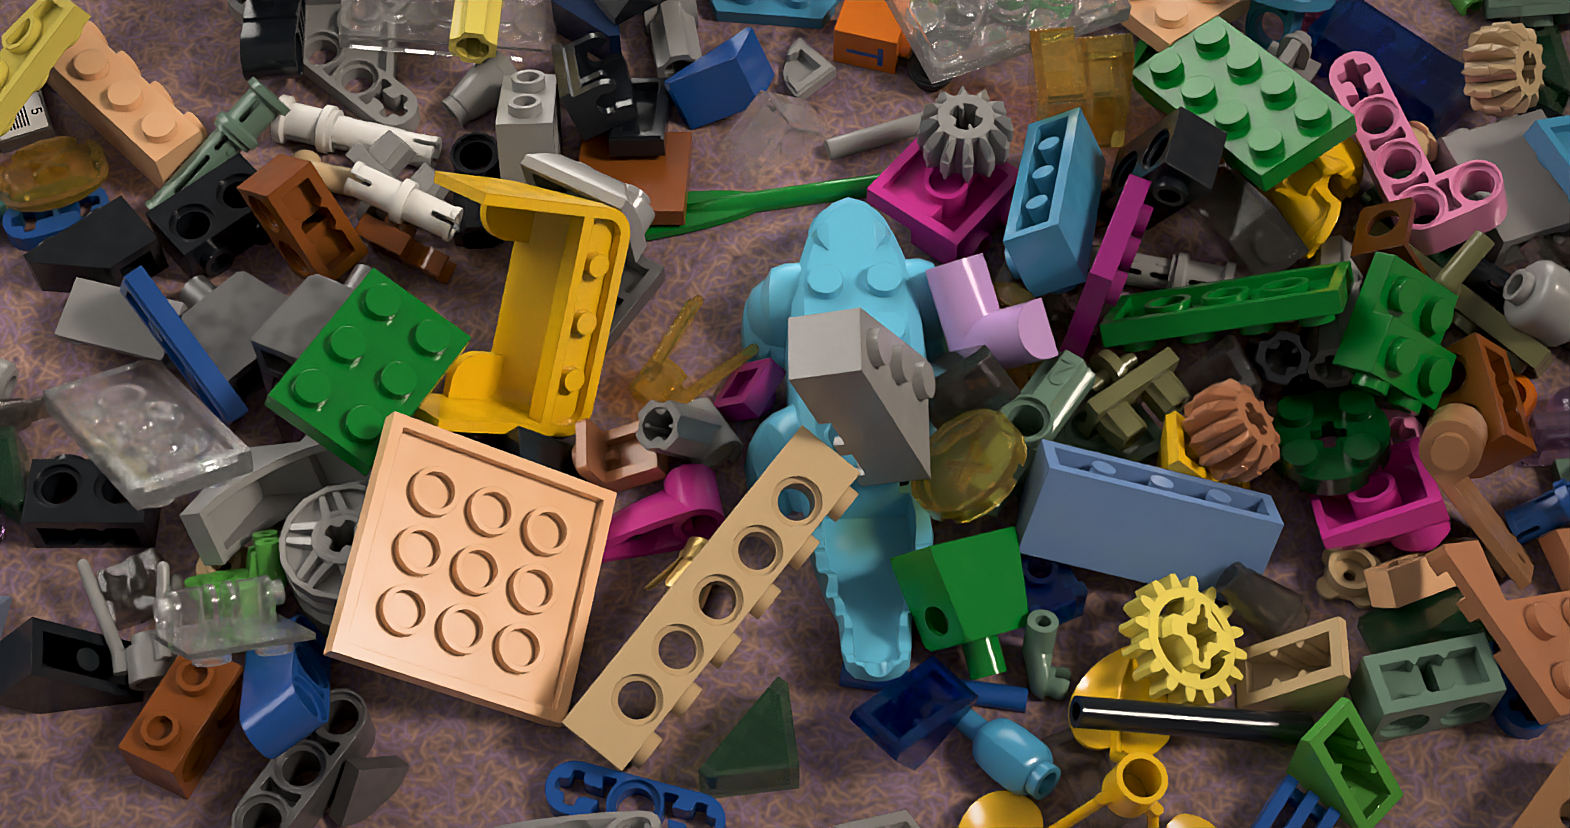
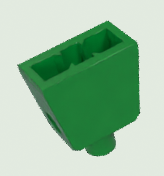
M1015 526L928 546L889 558L925 648L933 652L961 644L970 680L1007 671L997 634L1026 627L1029 616L1019 541Z

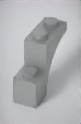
M307 435L300 442L241 448L180 514V518L204 566L224 565L239 549L252 540L253 533L266 530L287 518L304 498L328 486L347 483L368 486L371 471L367 476H364Z

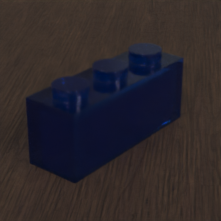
M1337 0L1331 9L1326 10L1309 26L1307 34L1312 39V54L1310 58L1322 64L1316 73L1317 76L1328 78L1332 64L1337 58L1346 53L1358 51L1373 56L1382 69L1408 122L1418 121L1428 127L1436 140L1470 108V96L1465 95L1463 92L1466 84L1465 76L1460 73L1464 70V66L1366 1ZM1361 87L1355 88L1360 101L1368 97V93L1364 92Z

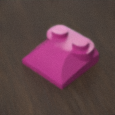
M1419 436L1391 445V456L1388 464L1383 471L1382 465H1380L1375 472L1369 475V483L1361 489L1335 496L1308 493L1325 549L1336 551L1356 550L1391 542L1397 549L1423 553L1437 547L1448 535L1451 529L1450 518L1437 483L1425 469L1419 458Z

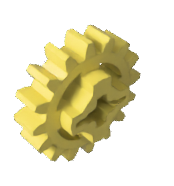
M1175 573L1169 574L1136 590L1137 598L1129 601L1123 607L1131 620L1119 625V632L1131 638V646L1121 651L1122 656L1136 659L1139 666L1132 674L1133 679L1138 681L1147 678L1151 682L1149 697L1155 700L1168 694V703L1209 706L1229 697L1232 694L1230 686L1243 679V675L1234 665L1247 659V653L1235 647L1234 640L1242 636L1244 632L1242 628L1230 627L1227 618L1233 612L1231 605L1219 608L1214 603L1217 590L1211 586L1199 592L1197 578L1192 575L1179 581ZM1166 606V612L1159 615L1162 608ZM1206 671L1203 678L1200 679V674Z

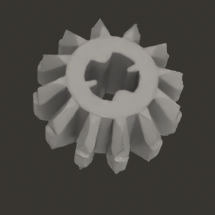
M963 85L956 96L940 90L936 103L925 104L924 110L921 113L920 127L917 128V144L919 145V150L923 151L926 167L940 166V172L944 180L954 173H961L965 182L968 183L974 172L990 178L995 165H1005V161L1009 156L1010 142L1013 140L1014 128L1013 124H1011V118L1006 116L1007 110L1004 107V101L989 102L990 97L986 89L977 95H970Z

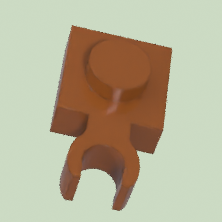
M364 213L355 228L361 240L370 248L414 270H419L443 284L448 283L457 267V264L449 261V256L414 239L417 233L415 228L405 222L397 224L389 220L388 215L384 222Z

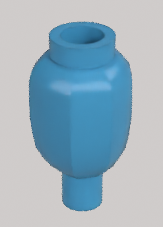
M973 709L965 711L960 716L956 727L973 741L972 754L975 761L994 781L1007 791L1016 795H1031L1035 799L1040 800L1049 795L1056 787L1061 776V770L1053 764V756L1048 746L1030 731L1006 718L987 721Z

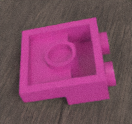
M916 137L867 188V202L911 230V244L941 263L946 264L983 253L985 255L992 242L991 233L999 224L1005 227L1007 225L1019 169L1005 161V165H995L990 178L974 172L968 183L965 182L961 173H954L944 180L940 172V166L926 167L923 151L919 150Z

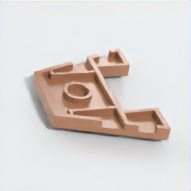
M1570 528L1556 529L1538 539L1562 592L1506 600L1479 540L1443 544L1427 553L1425 557L1435 574L1439 576L1447 571L1464 597L1456 604L1469 623L1482 621L1501 650L1493 655L1494 659L1539 724L1545 725L1570 719Z

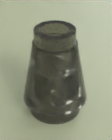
M1241 562L1231 564L1221 574L1216 583V591L1224 597L1226 602L1261 642L1305 628L1308 623L1310 610L1303 605L1301 594L1251 568H1247Z

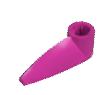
M691 463L681 465L666 475L663 482V490L642 498L612 514L601 563L684 549L690 537H701L709 540L725 521L715 472L704 464ZM639 534L641 535V538L637 540L633 539V536Z

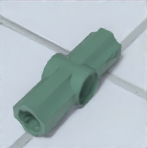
M1068 350L1058 352V356L1044 360L1021 392L1009 398L1002 405L997 424L952 483V491L959 496L967 508L982 517L984 515L998 516L1028 475L1041 439L1053 441L1093 387L1096 374L1087 367L1084 359ZM1019 428L1034 431L1036 435L1023 437L1015 434L1013 431Z

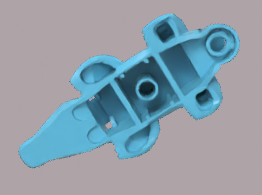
M847 197L832 203L820 212L810 225L808 238L799 263H784L771 268L767 277L752 288L745 302L741 322V344L745 360L748 363L772 358L786 372L784 376L786 407L774 412L759 425L747 449L744 471L749 490L801 425L839 455L833 443L834 437L840 436L832 424H818L789 381L788 318L861 307L926 358L929 363L937 360L945 361L951 358L925 270L935 267L934 263L920 258L905 259L895 235L883 216L864 201ZM928 398L931 479L909 481L908 485L900 486V482L860 486L855 479L850 487L859 494L836 523L826 515L811 534L820 543L809 558L824 600L839 625L840 647L845 669L855 679L877 682L888 681L902 677L910 667L912 651L911 621L913 617L889 558L933 545L934 535L927 507L937 505L941 510L949 511L955 509L957 512H966L967 509L959 496L952 491V483L976 452V446L972 434L962 418L948 407L930 401V398ZM853 455L841 456L853 467L857 468V461ZM786 489L780 492L778 507L784 516H788L792 511L803 512L804 517L807 518L810 505L807 497L802 492L795 489Z

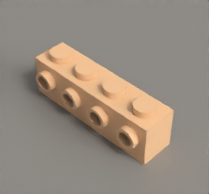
M91 21L84 25L79 40L72 47L65 50L49 71L46 84L159 189L208 138V133L199 119L189 111L182 114L175 108L174 102L165 88L157 81L149 84L141 77L140 70L131 57L122 50L115 53L108 46V42L102 32Z

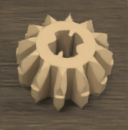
M1511 21L1492 23V26H1484L1479 31L1470 33L1468 39L1469 48L1464 49L1462 52L1465 65L1464 70L1460 73L1465 76L1466 82L1463 92L1465 95L1470 96V104L1474 111H1482L1485 116L1495 115L1496 118L1514 117L1515 114L1526 113L1528 108L1537 105L1539 100L1538 91L1542 90L1545 86L1542 79V71L1546 66L1542 63L1541 59L1543 47L1541 44H1536L1537 35L1534 29L1525 28L1523 23L1512 24Z

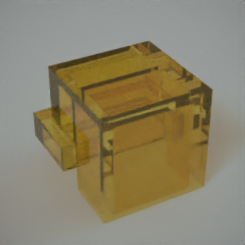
M1074 27L1029 30L1028 87L1033 123L1081 107L1099 148L1124 146L1126 116L1130 113L1135 54L1132 33L1078 37L1075 42Z

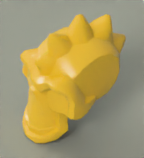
M1349 137L1266 192L1257 186L1254 187L1249 194V199L1259 208L1272 233L1280 235L1286 233L1289 229L1291 230L1299 254L1302 258L1309 260L1331 234L1340 216L1342 201L1347 197H1354L1358 192L1359 185L1363 179V155L1357 143Z

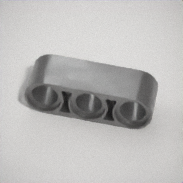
M346 688L330 690L328 722L276 759L270 760L237 804L232 814V828H259L268 822L281 823L279 828H314L333 803L346 760L366 758L375 743L376 730L364 699L358 693ZM353 720L357 722L356 726L345 734L334 735L330 733L332 728L342 721ZM315 770L320 772L318 777L306 786L292 785L295 778L305 771Z

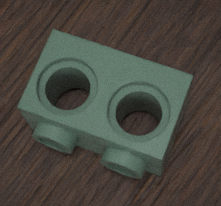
M1484 632L1363 656L1347 687L1353 705L1375 743L1488 720L1507 690Z

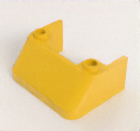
M435 171L433 183L480 203V219L485 230L499 239L514 241L491 352L469 351L460 355L446 374L443 393H431L413 417L450 432L506 434L515 427L521 426L546 436L567 437L574 435L575 423L586 418L590 419L594 407L630 241V225L626 216L621 211L603 203L513 180Z

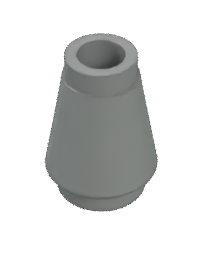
M497 50L496 57L488 58L481 64H474L449 93V96L441 102L442 106L452 118L456 117L458 119L457 123L463 127L468 122H472L498 107L503 76L513 75L518 71Z

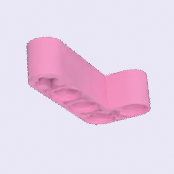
M1353 51L1335 60L1329 72V80L1335 101L1355 116L1357 132L1351 138L1357 143L1363 155L1364 164L1383 202L1412 197L1417 204L1414 220L1423 215L1436 216L1433 221L1427 224L1413 223L1409 241L1412 246L1424 255L1439 253L1467 241L1476 230L1485 233L1502 223L1507 215L1508 203L1502 173L1495 164L1486 160H1472L1435 175L1375 58L1365 52ZM1361 87L1364 92L1368 93V97L1360 101L1355 88ZM1382 126L1390 127L1384 133L1370 134L1375 128ZM1398 171H1413L1412 174L1405 178H1391ZM1484 191L1491 193L1490 196L1483 200L1474 201L1467 199L1468 196L1475 192ZM1390 216L1396 226L1399 217Z

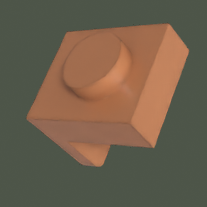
M588 418L575 423L576 444L572 448L574 467L582 478L608 490L621 492L666 478V475L669 474L668 455L645 450L635 436L639 427V421L607 431H602Z

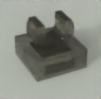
M153 548L135 556H129L114 566L96 572L101 594L104 596L116 629L119 631L140 625L156 617L157 565L162 561L165 562V560ZM170 584V610H173L177 607Z

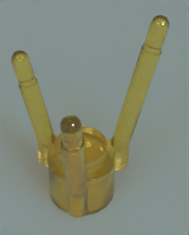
M696 295L693 299L687 300L653 356L629 383L627 390L644 406L650 400L662 403L672 400L687 404L759 352L758 345L750 344L685 389L682 384L688 376L669 357L704 302L701 295Z

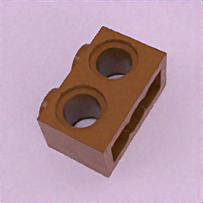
M278 154L236 187L292 272L303 280L308 276L319 274L335 281L370 253L311 161Z
M1476 332L1445 347L1457 355L1452 368L1450 383L1443 391L1437 409L1449 403H1462L1476 409L1483 416L1487 424L1488 438L1478 467L1468 477L1470 479L1483 478L1537 452L1506 350ZM1423 408L1429 416L1435 412V410Z
M187 641L118 746L134 775L187 800L189 799L240 719L239 712L244 675L242 665Z

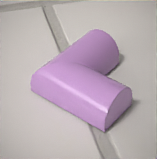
M983 253L925 270L955 373L960 380H970L1058 356L1042 298L1000 309Z

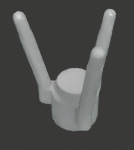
M80 559L77 562V568L110 650L113 675H128L129 688L132 690H156L179 655L182 576L174 574L170 579L169 564L164 561L158 563L156 630L142 631L132 635L131 645L125 649L88 560Z

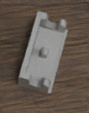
M76 277L54 333L60 341L78 346L85 344L151 360L156 364L177 369L121 294L120 287ZM167 299L180 318L182 314L189 310L183 302Z

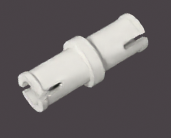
M358 161L353 166L350 172L356 175V178L371 184V186L368 187L348 177L343 191L345 195L355 197L389 213L388 219L397 224L407 221L441 237L446 242L452 239L456 229L436 217L440 216L459 225L463 216V208L453 206L419 190V183L407 178L401 182L365 165L361 161Z

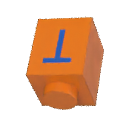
M844 0L834 28L833 61L895 74L900 58L910 59L915 45L917 27L909 26L910 3L898 0Z

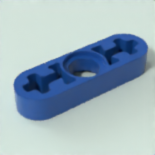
M576 760L561 763L550 772L545 782L547 804L555 817L599 812L598 800L584 796L578 797L574 805L566 804L564 793L559 790L560 787L571 788L575 779L584 781L585 791L588 794L604 798V786L612 787L606 799V812H617L619 805L624 799L633 795H641L653 803V813L658 815L661 824H663L665 818L664 804L665 802L674 803L672 806L673 817L693 820L696 812H704L707 814L708 825L714 828H726L724 809L710 795ZM668 819V828H687V825Z

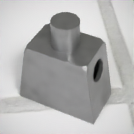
M363 264L356 265L344 284L319 274L308 276L251 338L261 371L281 379L372 268Z
M236 272L218 287L203 275L193 277L184 285L180 292L181 302L189 308L188 311L182 314L181 319L245 403L276 378L261 371L251 338L288 297L247 272Z

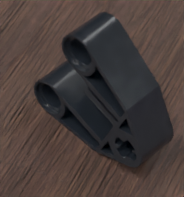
M246 0L240 35V61L246 81H249L253 76L258 80L302 78L306 0Z

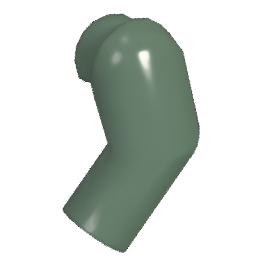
M1039 609L1031 612L1028 616L1022 645L1029 689L1037 698L1043 701L1044 696L1062 701L1067 698L1071 672L1067 667L1051 666L1059 620L1051 611Z

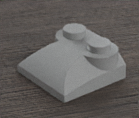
M552 153L525 155L520 165L527 184L603 203L621 211L626 216L630 225V241L626 259L637 263L647 247L644 234L655 218V212L649 205L651 200L644 191L634 185L623 183L596 171L587 164L574 161L563 155Z

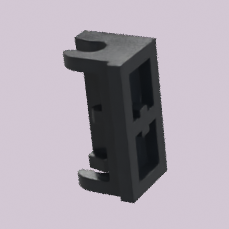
M601 32L587 34L564 46L561 42L551 46L559 97L584 141L639 116L629 67L622 52L608 55L601 61H592L587 57L588 52L592 48L601 47L607 42L606 35Z

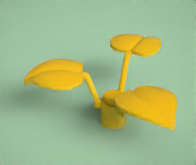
M1128 645L1101 659L1085 674L1071 696L1068 718L1071 701L1076 695L1168 703V696L1165 694L1153 700L1149 697L1151 682L1147 678L1138 681L1133 679L1132 674L1139 667L1136 659L1125 658L1121 653L1123 649L1131 646ZM1069 719L1073 735L1083 747L1095 751L1109 749L1110 760L1117 765L1104 778L1102 792L1046 828H1071L1106 806L1113 813L1124 818H1135L1145 814L1147 816V828H1159V816L1163 814L1164 808L1158 800L1167 790L1168 775L1164 765L1153 755L1168 742L1171 735L1073 728ZM995 791L975 801L962 816L958 828H1043V817L1038 806L1026 796L1016 795L1009 791ZM1184 813L1172 818L1165 828L1216 827L1199 816Z

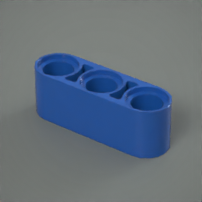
M302 614L295 615L246 651L239 712L240 723L253 746L269 759H276L325 725L329 720L331 657L323 655L326 639L308 617Z

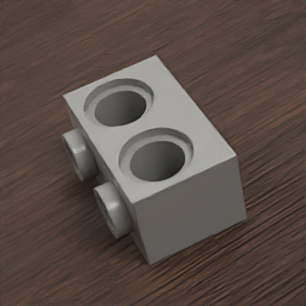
M528 69L518 71L513 75L503 76L495 123L500 179L527 184L520 165L526 154H561L562 118L556 74H544L539 70Z

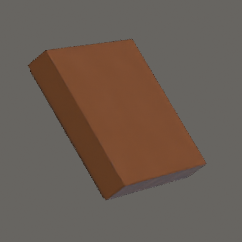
M609 132L601 133L586 141L582 138L578 162L587 164L596 171L623 183L634 185L644 191L651 200L649 205L655 212V218L651 225H685L693 150L691 132H668L665 156L610 157Z

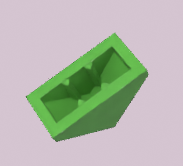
M1341 697L1300 739L1286 770V773L1298 780L1299 784L1307 791L1311 790L1319 796V801L1327 808L1332 806L1341 813L1339 818L1351 828H1374L1404 795L1352 701Z

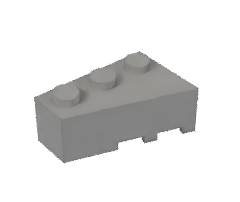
M861 307L788 318L789 381L817 423L832 424L840 436L834 437L833 443L839 455H853L857 461L856 469L861 472L856 478L860 486L931 479L928 398H933L935 394V376L933 368L927 359Z

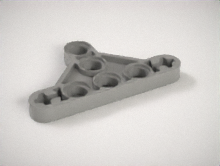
M227 0L230 14L242 25L246 2L243 3L242 0ZM306 0L303 74L362 121L414 132L419 126L421 116L417 97L412 91L396 80L399 28L418 14L424 7L425 0H408L403 3H393L389 0ZM360 19H370L376 23L374 28L366 33L358 34L348 30L353 22ZM326 49L336 53V57L326 64L319 65L309 61L310 56L319 50ZM356 78H367L373 82L368 90L361 93H351L345 90L347 83ZM383 96L385 104L395 111L404 108L405 115L399 117L396 114H391L386 117L384 105L379 99Z

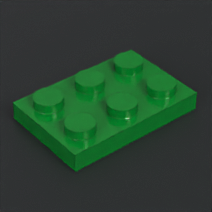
M373 267L271 390L264 405L361 474L367 476L373 468L386 417L394 411L413 417L466 349L472 337Z

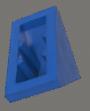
M746 27L663 83L683 123L692 130L759 106L775 74L753 28Z

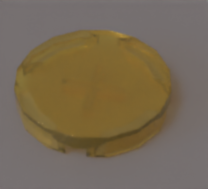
M68 136L43 139L24 146L11 155L13 164L7 168L0 164V200L6 207L20 212H42L61 208L84 199L97 190L108 177L109 164L105 152L95 140L87 138L85 144H78L75 137Z
M987 408L966 411L945 422L929 437L931 479L910 481L912 496L933 519L943 522V519L950 518L956 523L970 522L992 511L1011 493L1017 483L1013 475L1017 470L1018 463L1024 467L1027 457L1024 436L1002 412Z

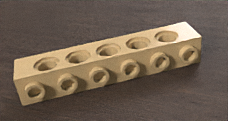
M801 425L561 724L619 771H622L629 762L639 769L663 740L654 730L666 715L671 712L679 719L702 691V688L694 680L710 662L719 669L740 644L742 639L734 633V630L746 615L750 613L758 620L779 595L781 590L773 582L786 565L789 564L797 571L819 545L820 541L811 534L827 515L836 523L859 493L851 488L850 485L861 472ZM786 489H795L802 492L807 497L810 505L807 518L800 521L786 518L778 507L780 492ZM747 537H758L764 540L771 550V561L768 567L754 570L745 566L740 560L738 553L741 540ZM718 585L729 592L732 598V610L727 617L712 619L702 612L699 606V594L704 587ZM669 634H680L691 642L693 658L687 667L673 669L662 662L658 648L663 637ZM641 683L652 692L654 706L647 717L636 720L625 716L621 712L618 705V696L621 689L627 684Z

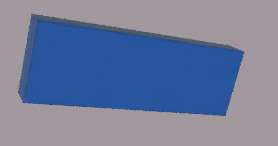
M142 265L124 276L120 286L121 294L222 428L226 427L227 429L244 417L249 411L247 406Z

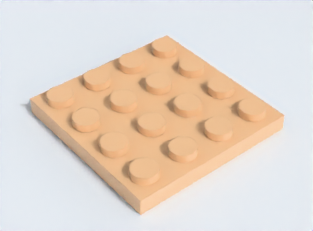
M394 411L386 417L323 655L541 725L557 728L563 726L561 722L567 716L617 492Z

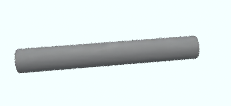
M922 112L824 140L825 149L832 161L917 136V128L920 127Z

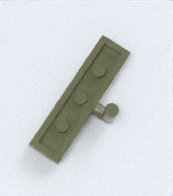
M1379 221L1372 228L1370 234L1371 236H1381L1391 231V229ZM1357 223L1352 228L1354 233L1356 232ZM1476 230L1443 269L1409 243L1431 279L1459 296L1451 323L1457 331L1465 337L1476 332L1506 350L1511 369L1518 375L1522 374L1526 369L1539 378L1552 365L1554 361L1549 349L1532 336L1512 328L1503 314L1462 284L1495 245L1488 236Z

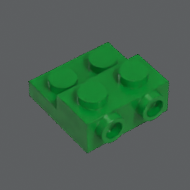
M1376 251L1333 364L1354 375L1351 383L1354 387L1374 395L1386 397L1384 404L1391 408L1416 416L1419 415L1421 407L1436 411L1442 393L1450 383L1452 368L1457 355L1440 344L1445 331L1452 323L1454 308L1459 296L1396 255Z

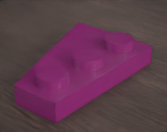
M1129 174L1059 352L1068 350L1083 358L1104 303L1116 307L1154 207L1143 203L1151 181Z

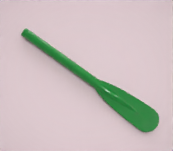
M881 173L751 192L734 190L688 191L685 225H650L644 234L647 241L711 228L754 213L836 202L847 197L853 199L867 197V188Z

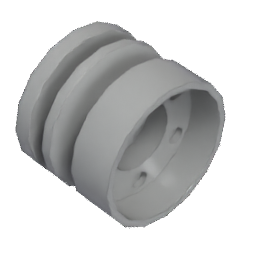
M347 483L328 486L304 498L287 516L279 537L280 562L292 587L296 603L302 614L308 617L327 638L367 490L365 485Z

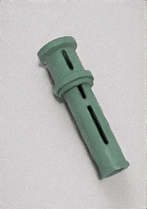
M253 76L247 82L249 85L248 91L228 112L220 111L215 117L217 120L214 122L217 128L180 166L150 200L146 201V207L149 210L153 209L242 150L246 153L250 149L253 151L259 145L257 138L278 115L286 116L290 109Z

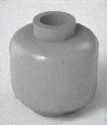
M1540 260L1528 265L1525 269L1516 270L1508 278L1503 288V298L1505 299L1503 306L1504 316L1509 325L1515 330L1532 336L1545 346L1556 347L1570 342V271L1549 260Z

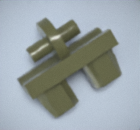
M1169 346L1140 366L1137 357L1132 352H1127L1118 357L1108 349H1101L1090 357L1089 364L1091 371L1096 374V379L1088 394L1094 397L1086 402L1087 417L1078 422L1077 428L1087 440L1100 433L1116 450L1122 452L1137 442L1144 435L1148 427L1135 412L1134 408L1144 402L1161 422L1165 421L1167 414L1174 411L1181 412L1190 395L1174 374L1180 361L1179 357Z

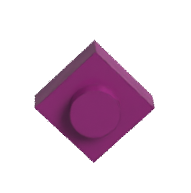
M772 358L736 365L713 404L728 423L760 418L773 406L776 400L775 391L786 372Z

